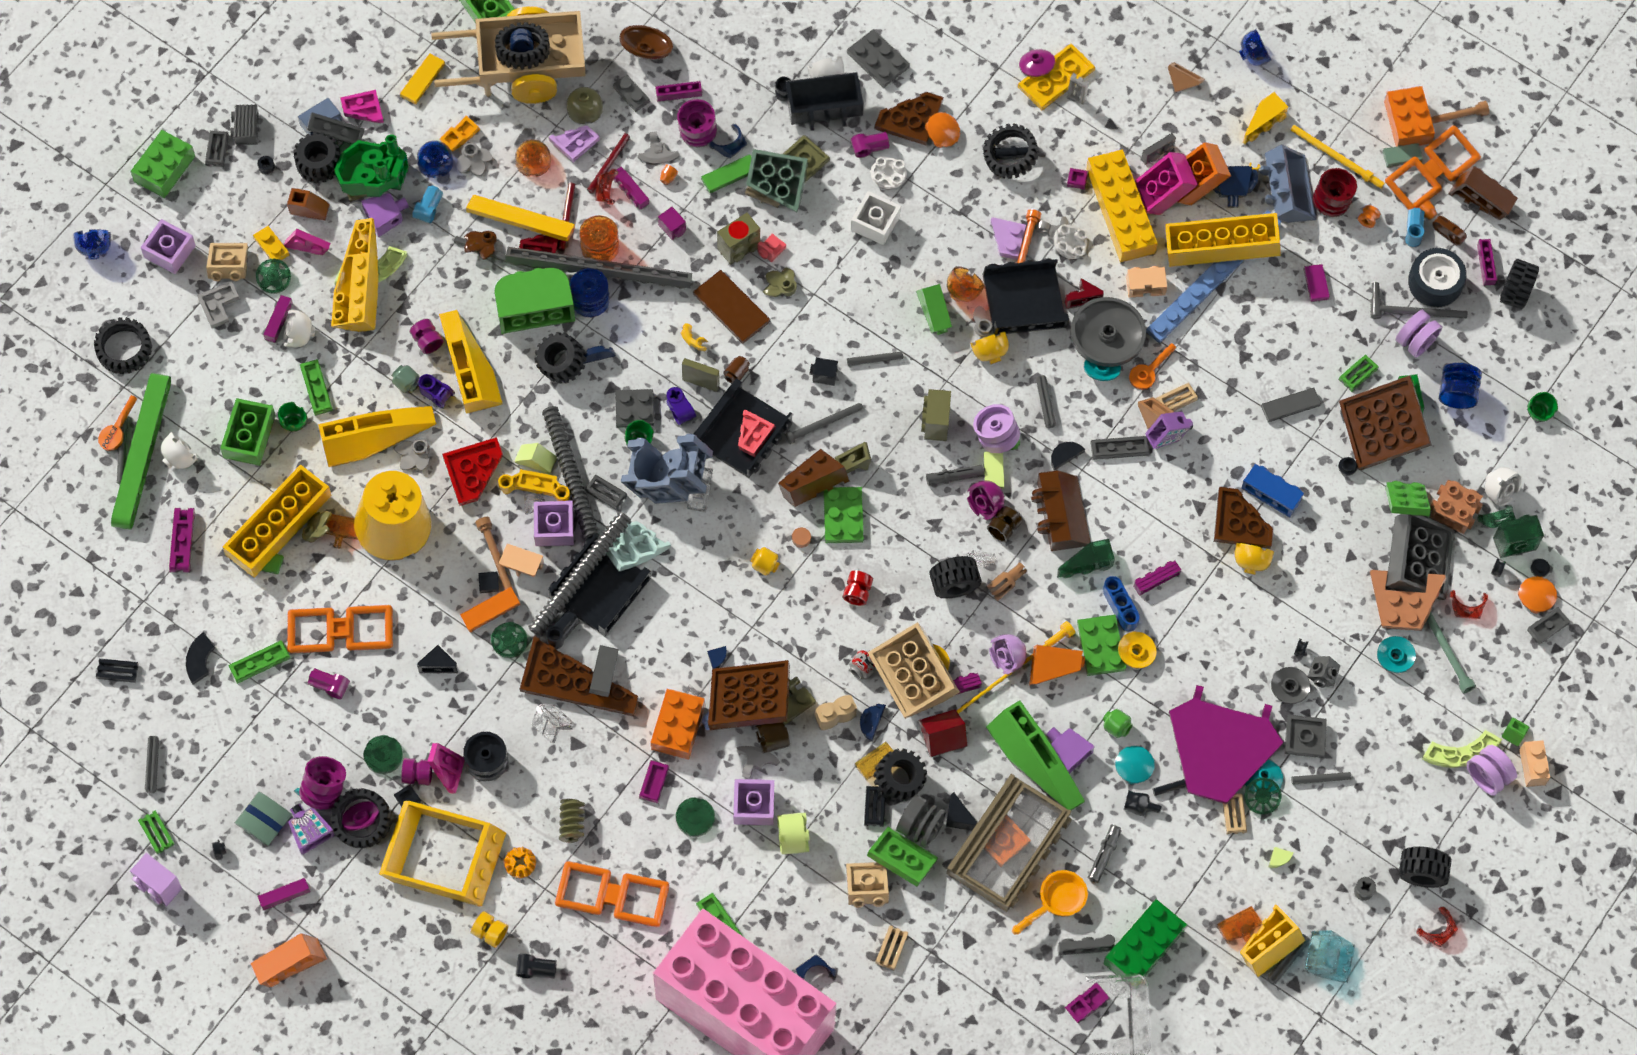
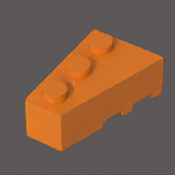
M300 933L250 964L259 984L273 987L279 984L280 981L325 961L327 958L318 938Z

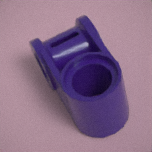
M424 374L419 378L420 393L440 408H444L446 401L455 394V391L450 386L442 383L430 374ZM427 383L432 385L428 388L423 387V385Z
M678 387L668 389L666 394L667 406L671 410L677 424L681 425L695 418L696 413L683 391Z

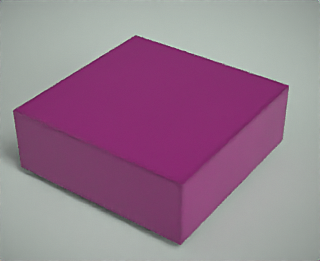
M1070 168L1067 187L1085 190L1088 171Z

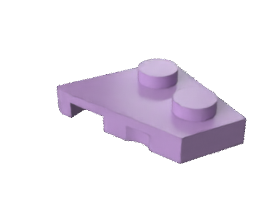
M587 125L576 130L565 131V134L549 136V141L572 162H575L600 140L599 136Z
M991 217V226L993 227L995 241L998 245L999 256L1018 260L1026 225Z

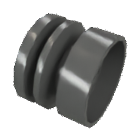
M915 795L903 812L896 831L906 837H909L915 831L914 841L918 842L924 836L921 845L927 847L939 833L946 811L940 809L935 815L938 807L936 805H933L927 811L928 801Z

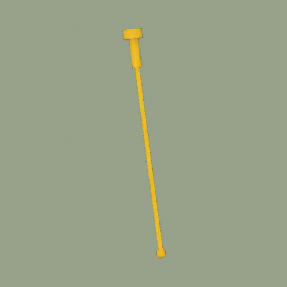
M1068 621L1060 625L1061 630L1045 641L1043 646L1052 647L1065 636L1070 638L1076 633L1075 629ZM1033 654L1026 658L1024 664L1032 659ZM1012 673L1003 675L957 710L958 714Z

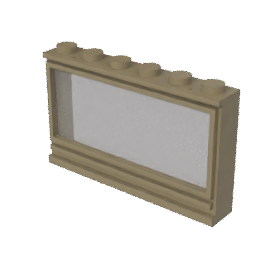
M1011 773L947 867L946 874L1007 912L1010 907L1014 908L1018 903L1019 898L1017 896L1021 891L1024 893L1030 884L1028 880L1031 875L1035 877L1041 867L1039 866L1041 860L1045 861L1051 853V850H1049L1051 845H1056L1062 836L1060 834L1063 828L1067 829L1070 825L1072 811L1064 808Z

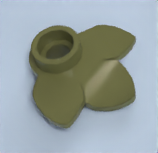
M786 267L782 272L773 270L766 273L769 285L763 290V293L770 297H777L781 294L785 296L793 295L797 289L793 270Z
M329 511L315 513L303 529L302 538L312 543L329 532L330 529L326 526V523L332 513Z

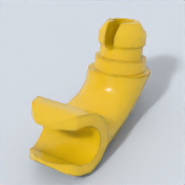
M685 323L682 332H680L682 338L689 346L706 351L707 348L701 345L708 341L704 337H699L696 340L693 339L692 325Z

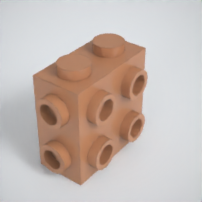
M1447 480L1445 486L1441 484L1437 495H1439L1438 500H1433L1430 506V511L1432 512L1429 518L1464 534L1467 528L1471 530L1476 520L1472 517L1474 513L1479 514L1483 506L1480 503L1483 496L1473 489L1463 487L1459 482Z

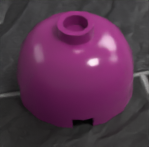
M984 480L977 482L967 491L970 495L967 497L970 508L977 516L981 514L985 517L983 518L985 520L995 517L1004 506V493L992 481Z

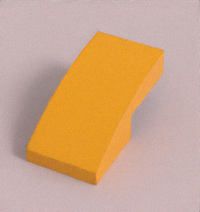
M465 116L455 128L451 126L439 140L453 152L470 140L480 128L469 117Z

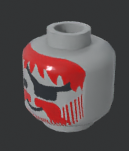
M860 650L849 662L850 672L858 679H867L876 670L869 654L864 650Z

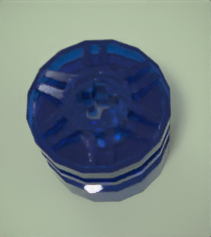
M591 268L582 269L573 275L570 280V289L576 313L583 317H596L605 312L610 301L609 284L606 276L597 269Z
M1450 363L1445 365L1442 370L1439 401L1455 409H1469L1477 406L1482 378L1481 370L1467 363Z

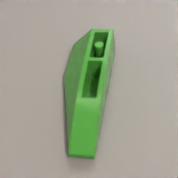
M1021 700L1004 709L986 726V729L1007 759L1058 804L1068 810H1073L1085 802L1061 759Z

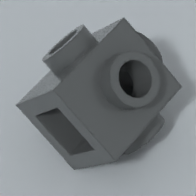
M1315 656L1308 678L1320 688L1334 686L1341 665L1330 656Z

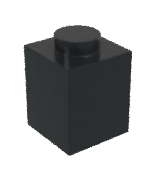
M816 357L815 364H811L809 375H813L812 382L835 386L838 361Z

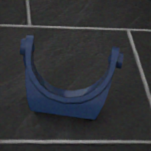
M734 123L731 127L738 135L734 142L728 145H717L713 141L709 143V147L712 150H716L727 158H732L747 145L739 126Z
M816 954L795 968L796 974L803 980L805 979L806 972L816 965L823 966L833 977L836 976L835 969L831 968Z

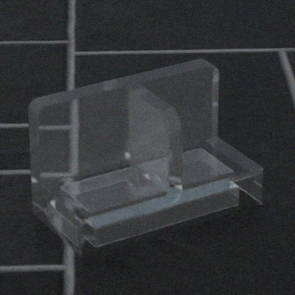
M538 704L532 726L550 743H555L559 731L572 730L574 722L554 704Z

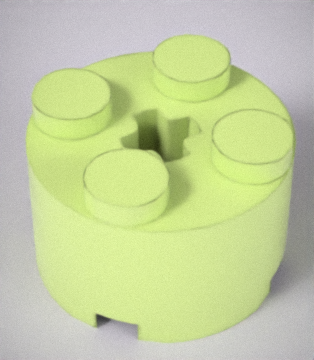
M806 813L777 815L778 837L782 855L809 852V831L806 829Z

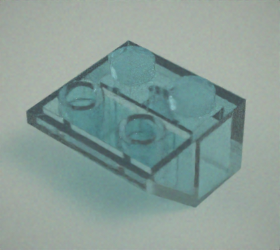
M1332 930L1312 931L1305 969L1318 977L1348 983L1355 945Z

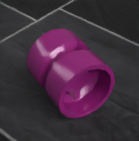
M422 319L416 322L409 331L413 339L418 342V347L423 354L435 352L444 342L439 332L435 331V326L430 319Z
M404 758L401 773L402 783L414 784L417 781L419 785L430 786L433 769L427 762L428 760L421 759L417 762L413 758Z

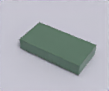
M1419 143L1383 148L1382 151L1386 167L1403 165L1412 157H1417L1421 162L1423 161Z

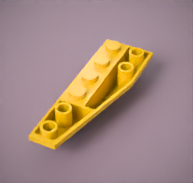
M373 218L355 221L333 297L331 326L333 328L362 332L375 330L378 256Z
M458 310L439 314L466 414L503 405L494 371Z
M432 406L361 414L318 424L328 467L366 459L436 425Z

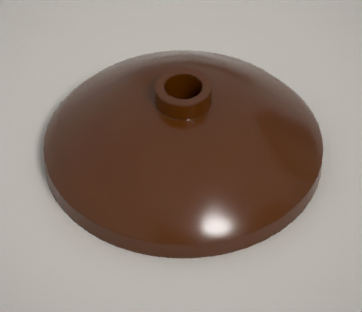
M632 25L624 28L620 33L619 41L623 48L637 58L660 60L669 56L672 52V40L656 28Z

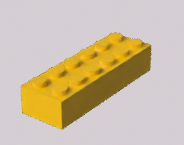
M1123 149L1088 158L1086 170L1088 171V176L1120 263L1155 254L1158 243Z
M1277 213L1165 224L1169 267L1281 256Z
M300 464L222 546L225 556L255 578L263 567L332 496L329 486Z

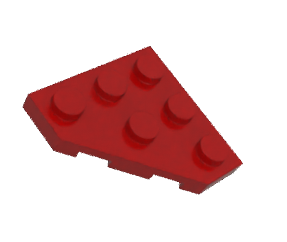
M497 437L442 454L459 506L479 500L500 463L503 454Z

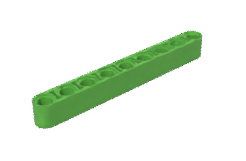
M151 373L149 376L111 517L112 527L129 530L133 528L171 386V376Z

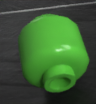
M1114 709L1112 712L1108 711L1102 720L1104 721V730L1116 738L1127 736L1133 726L1131 717L1120 709Z

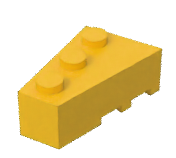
M1277 904L1272 908L1273 912L1268 919L1265 918L1263 920L1262 927L1257 934L1254 933L1240 951L1246 965L1257 977L1261 976L1305 942L1299 927Z

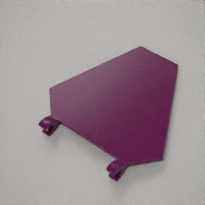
M1196 685L1193 699L1169 710L1187 792L1227 804L1279 749L1283 741L1269 721L1272 705L1265 704L1261 717L1201 701L1204 687Z

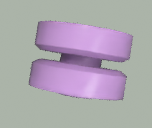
M1423 309L1408 320L1395 339L1402 347L1409 345L1408 352L1415 358L1423 354L1433 344L1443 329L1437 321L1429 322L1430 315Z
M993 404L985 407L976 415L973 423L974 430L981 446L986 451L1003 453L1013 448L1019 441V426L1008 407L1001 404Z
M1487 745L1480 751V755L1473 756L1466 763L1468 772L1474 782L1489 795L1498 794L1503 790L1504 785H1509L1517 778V771L1509 757L1494 745Z

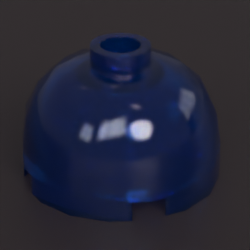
M1257 29L1244 35L1240 43L1242 50L1239 51L1243 61L1247 59L1254 66H1261L1272 61Z
M437 140L424 143L417 152L418 168L422 174L430 178H436V176L440 175L442 177L445 176L453 167V154L450 148L445 143Z
M91 229L84 234L83 230L73 233L75 248L81 255L88 256L89 260L99 259L100 255L105 254L110 249L111 232L102 229Z

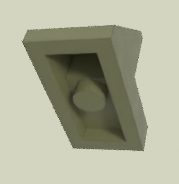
M863 442L835 457V460L845 467L847 474L857 468L868 470L872 460L867 442Z

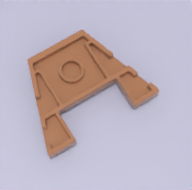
M1370 570L1382 628L1422 631L1432 606L1440 594V589L1446 581V575L1428 574L1426 593L1387 590L1388 571Z

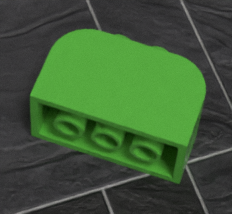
M536 268L533 271H518L502 277L495 286L494 293L501 334L575 321L569 280L566 274L559 269Z

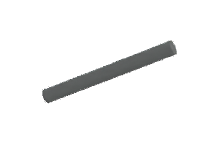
M128 417L121 427L124 439L118 447L116 482L118 484L121 483L125 468Z

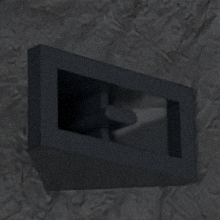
M439 645L417 663L419 673H458L457 663Z
M953 792L950 796L946 827L973 831L977 821L955 792Z

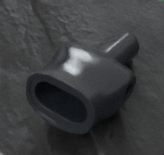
M1128 790L1124 810L1131 811L1139 816H1144L1148 810L1160 813L1162 805L1150 803L1148 794Z

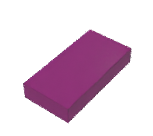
M1323 264L1304 266L1310 301L1329 300L1330 295Z
M650 760L639 794L640 799L654 803L659 802L670 768L669 765Z

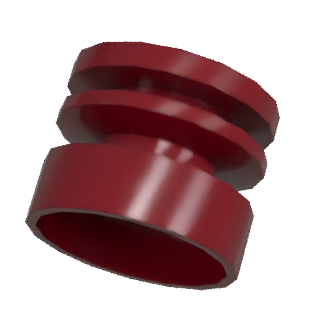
M1341 168L1326 170L1321 175L1313 194V204L1316 209L1329 217H1339L1345 214L1357 191L1356 179L1350 172Z

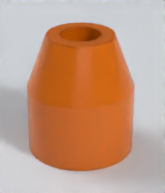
M666 164L661 172L660 181L668 185L675 179L678 171Z
M1430 200L1419 207L1424 211V217L1428 220H1432L1437 216L1436 209Z

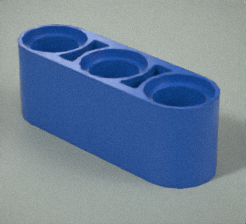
M1110 576L1105 580L1103 594L1114 615L1116 614L1122 629L1128 632L1134 631L1138 626L1139 613L1121 580L1116 576ZM1113 585L1117 589L1111 590L1108 588V586ZM1117 602H1124L1125 606H1119ZM1126 618H1132L1134 622H1127Z

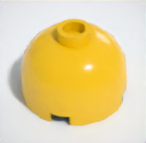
M1001 332L997 336L995 334L970 343L975 356L983 362L990 361V364L1000 362V357L1007 353L1009 346L1006 332Z
M1236 543L1234 557L1238 566L1245 569L1244 573L1255 575L1256 571H1264L1271 565L1274 551L1270 549L1263 550L1258 546Z

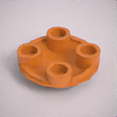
M935 113L925 124L929 137L938 148L952 146L960 137L959 124L948 113Z
M1533 576L1521 584L1518 596L1525 607L1532 613L1538 614L1554 606L1557 599V590L1548 579Z

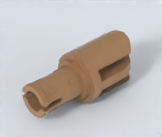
M1019 562L1008 573L1002 572L986 586L998 601L1015 587V581L1027 573V569Z

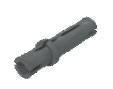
M983 465L954 470L943 469L941 472L927 473L926 482L929 486L983 477Z
M1113 824L1110 825L1105 839L1101 841L1102 846L1087 876L1090 881L1099 883L1110 855L1117 847L1116 842L1122 832L1120 827Z

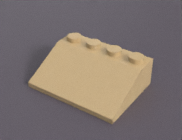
M918 622L867 652L905 719L941 704L960 693L925 630Z

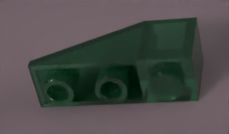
M1104 539L1090 542L1058 568L1057 578H1070L1074 574L1081 573L1085 575L1094 570L1100 569L1105 571L1113 567L1115 558L1110 540Z

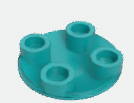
M1129 746L1119 752L1115 766L1120 777L1129 784L1134 785L1144 782L1151 777L1154 772L1155 762L1151 753L1145 748Z

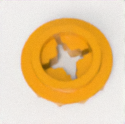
M523 846L519 848L514 847L513 850L507 852L504 866L511 876L524 878L534 871L536 858L530 849H526ZM515 858H516V859H517V858H518V859L524 858L523 861H524L525 866H524V865H521V864H519L518 866H516L517 862H516Z

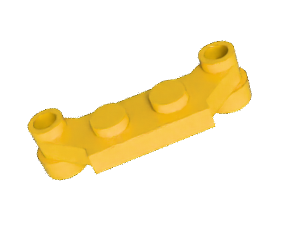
M520 469L519 473L513 476L504 474L498 479L499 488L504 494H510L513 490L517 489L553 496L557 501H568L570 497L568 487L560 485L557 481V476Z

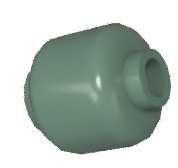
M400 365L391 375L393 377L392 383L403 393L408 391L414 392L419 387L418 381L420 376L409 365Z

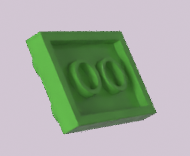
M1400 481L1386 482L1385 489L1391 513L1430 516L1431 509L1425 485L1417 482L1411 484Z
M833 487L830 491L824 490L825 543H863L862 487Z
M1116 614L1077 620L1083 656H1085L1087 676L1126 671V664L1122 661L1118 652V645L1121 639Z
M889 827L885 829L867 853L869 858L916 887L919 886L938 859L932 853Z

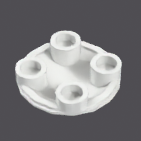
M878 157L871 168L872 180L879 187L885 189H894L901 186L907 177L905 163L900 159Z
M1063 224L1055 231L1053 237L1054 246L1065 258H1080L1085 254L1088 247L1087 233L1084 229H1079L1074 225Z

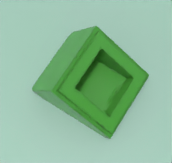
M1512 717L1502 734V738L1519 746L1530 727Z

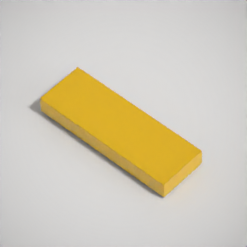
M429 53L400 92V97L416 105L445 66V61Z

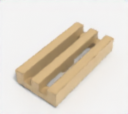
M1188 382L1156 399L1172 411H1176L1197 401L1198 396ZM1187 389L1189 390L1188 392H1186V393H1184V394H1182V395H1179V396H1177V397H1175V398H1173V399H1171V400H1169V401H1167V402H1165V403L1163 402L1164 400H1166V399H1168V398H1170V397H1172V396H1174V395H1177V394H1179V393H1181V392H1183V391H1185V390H1187Z
M1242 793L1235 794L1230 800L1234 828H1231L1228 803H1223L1226 834L1247 832ZM1236 798H1238L1241 827H1238L1237 814L1235 806Z
M889 925L875 964L895 970L908 932H903L901 929H895ZM891 933H894L895 935L885 961H881ZM900 935L902 936V939L899 944L898 950L894 957L893 963L889 964L890 957L894 950L898 936Z

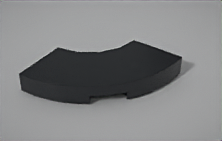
M204 632L195 638L186 655V671L192 685L209 675L207 659L209 654L215 649Z

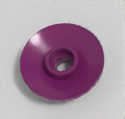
M1044 49L1031 50L1024 54L1019 61L1021 72L1030 77L1046 75L1055 65L1053 54Z
M364 801L351 806L343 814V827L351 831L368 827L379 816L377 806L371 801Z

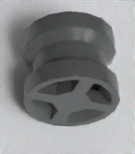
M1362 877L1358 880L1354 887V894L1358 899L1366 901L1373 896L1376 890V884L1373 879Z

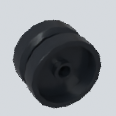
M489 731L479 732L472 735L466 741L463 748L465 766L469 774L475 779L492 781L499 778L506 771L508 753L501 737Z

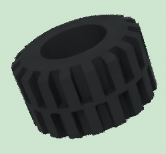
M313 132V135L306 134V138H300V143H296V149H294L293 154L297 171L301 174V177L303 179L307 178L309 182L314 180L315 183H319V181L324 183L328 178L330 180L333 179V175H336L335 168L341 155L337 141L335 139L332 140L330 135L325 136V133L322 132L320 134ZM315 154L327 155L325 159L319 162L309 160Z
M1517 258L1513 262L1504 284L1500 302L1522 310L1526 306L1536 282L1539 266Z
M556 332L555 335L551 333L549 338L544 337L542 339L543 343L537 345L539 349L535 350L537 357L534 358L537 363L536 366L551 381L560 384L562 381L569 383V379L574 381L576 375L580 376L582 374L580 371L585 368L583 363L587 361V358L584 356L586 352L583 346L572 336L564 332L563 334ZM563 350H567L565 361L560 365L554 366L556 355Z
M957 556L948 558L937 563L929 571L934 593L940 598H957L967 595L976 590L982 583L976 560L973 557Z
M904 748L901 751L895 749L893 752H888L876 765V771L873 774V777L876 778L874 784L879 786L877 791L879 793L882 791L885 799L890 797L889 801L892 802L896 799L897 802L908 801L924 787L923 784L927 780L924 776L927 774V770L923 768L926 765L924 762H920L921 757L919 755L917 757L914 756L915 752L910 751L908 753L907 749ZM892 767L904 769L908 774L909 783H898L892 776Z
M1422 846L1403 849L1401 853L1398 876L1405 882L1419 887H1443L1449 882L1452 859L1448 854L1438 849Z

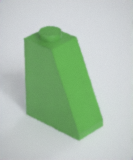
M940 284L917 290L916 293L931 333L937 332V335L948 332L947 328L952 327Z

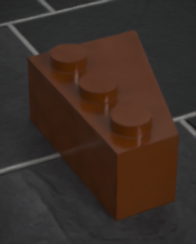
M1476 166L1460 175L1448 193L1451 196L1456 194L1464 198V202L1467 204L1472 202L1480 206L1479 210L1498 220L1509 215L1518 199L1512 191L1505 189L1497 180L1490 178L1482 169Z
M819 449L782 479L778 485L783 498L796 507L817 497L816 494L826 489L830 491L833 489V486L841 482L845 484L850 480L845 467L825 451Z

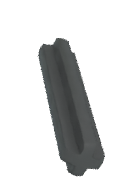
M1042 375L1036 378L1045 427L1053 428L1056 425L1049 387L1046 376Z
M158 736L148 737L145 791L147 793L156 792L159 753Z
M1302 934L1305 942L1279 961L1267 977L1271 983L1276 984L1307 946L1310 941L1309 937Z

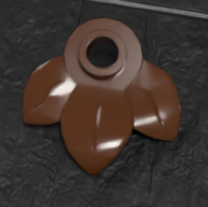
M472 231L464 236L467 240L464 247L465 253L479 251L483 260L489 258L494 253V245L497 242V236L494 232Z

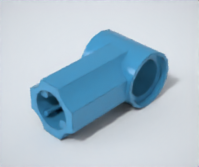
M428 186L421 201L416 203L412 217L432 223L436 214V207L443 196V191L436 186Z
M1421 208L1408 210L1405 242L1410 247H1418L1423 238L1424 211Z

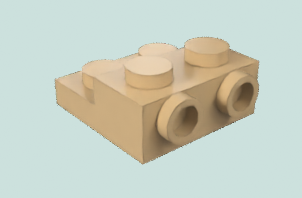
M210 243L206 266L208 279L220 281L221 279L239 281L240 279H245L248 243Z
M877 862L846 864L848 905H853L856 908L863 907L865 904L881 907L889 902L887 868Z

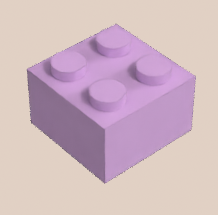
M161 219L141 246V250L145 259L176 274L196 245L193 235Z
M572 501L534 502L535 546L574 545Z
M735 779L734 824L773 825L774 780Z
M147 853L130 870L133 876L132 880L136 883L135 886L143 893L147 891L151 895L150 898L158 905L162 903L167 907L183 889L177 876Z

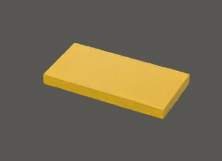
M1072 43L1054 56L1055 65L1049 73L1040 77L1027 76L1018 83L1017 87L1041 111L1068 91L1070 77L1073 73L1076 74L1077 79L1079 77L1084 79L1095 70V66Z

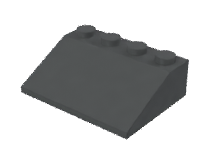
M1400 514L1395 516L1386 586L1397 591L1426 593L1428 574L1446 575V581L1442 585L1437 598L1439 600H1446L1454 529L1421 515Z

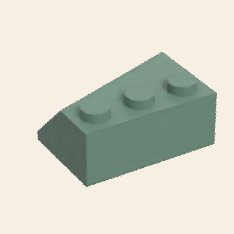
M753 149L746 185L785 207L798 212L805 184L808 159Z

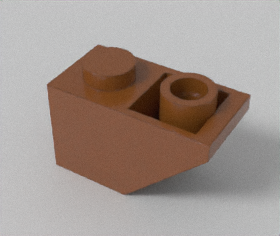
M291 188L287 206L291 215L326 221L330 203L311 191Z

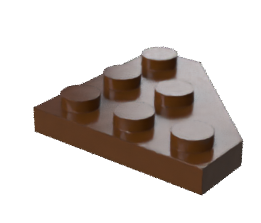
M924 92L912 100L907 99L898 103L895 107L885 108L880 111L874 129L926 145L929 134L925 124L932 115L939 113L944 97Z
M1219 487L1213 542L1235 545L1236 543H1243L1271 549L1273 528L1262 519L1261 514L1255 507L1247 502L1239 489Z

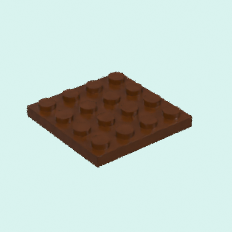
M1410 375L1339 401L1357 467L1360 471L1432 446Z
M789 660L712 669L708 718L709 730L787 722L790 679Z

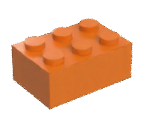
M1418 86L1386 92L1384 104L1395 146L1419 143L1420 146L1430 144L1434 139L1435 131L1423 87Z
M1204 142L1186 156L1198 185L1177 202L1191 206L1231 176L1218 145Z
M667 689L650 742L651 750L689 760L704 712L705 698Z

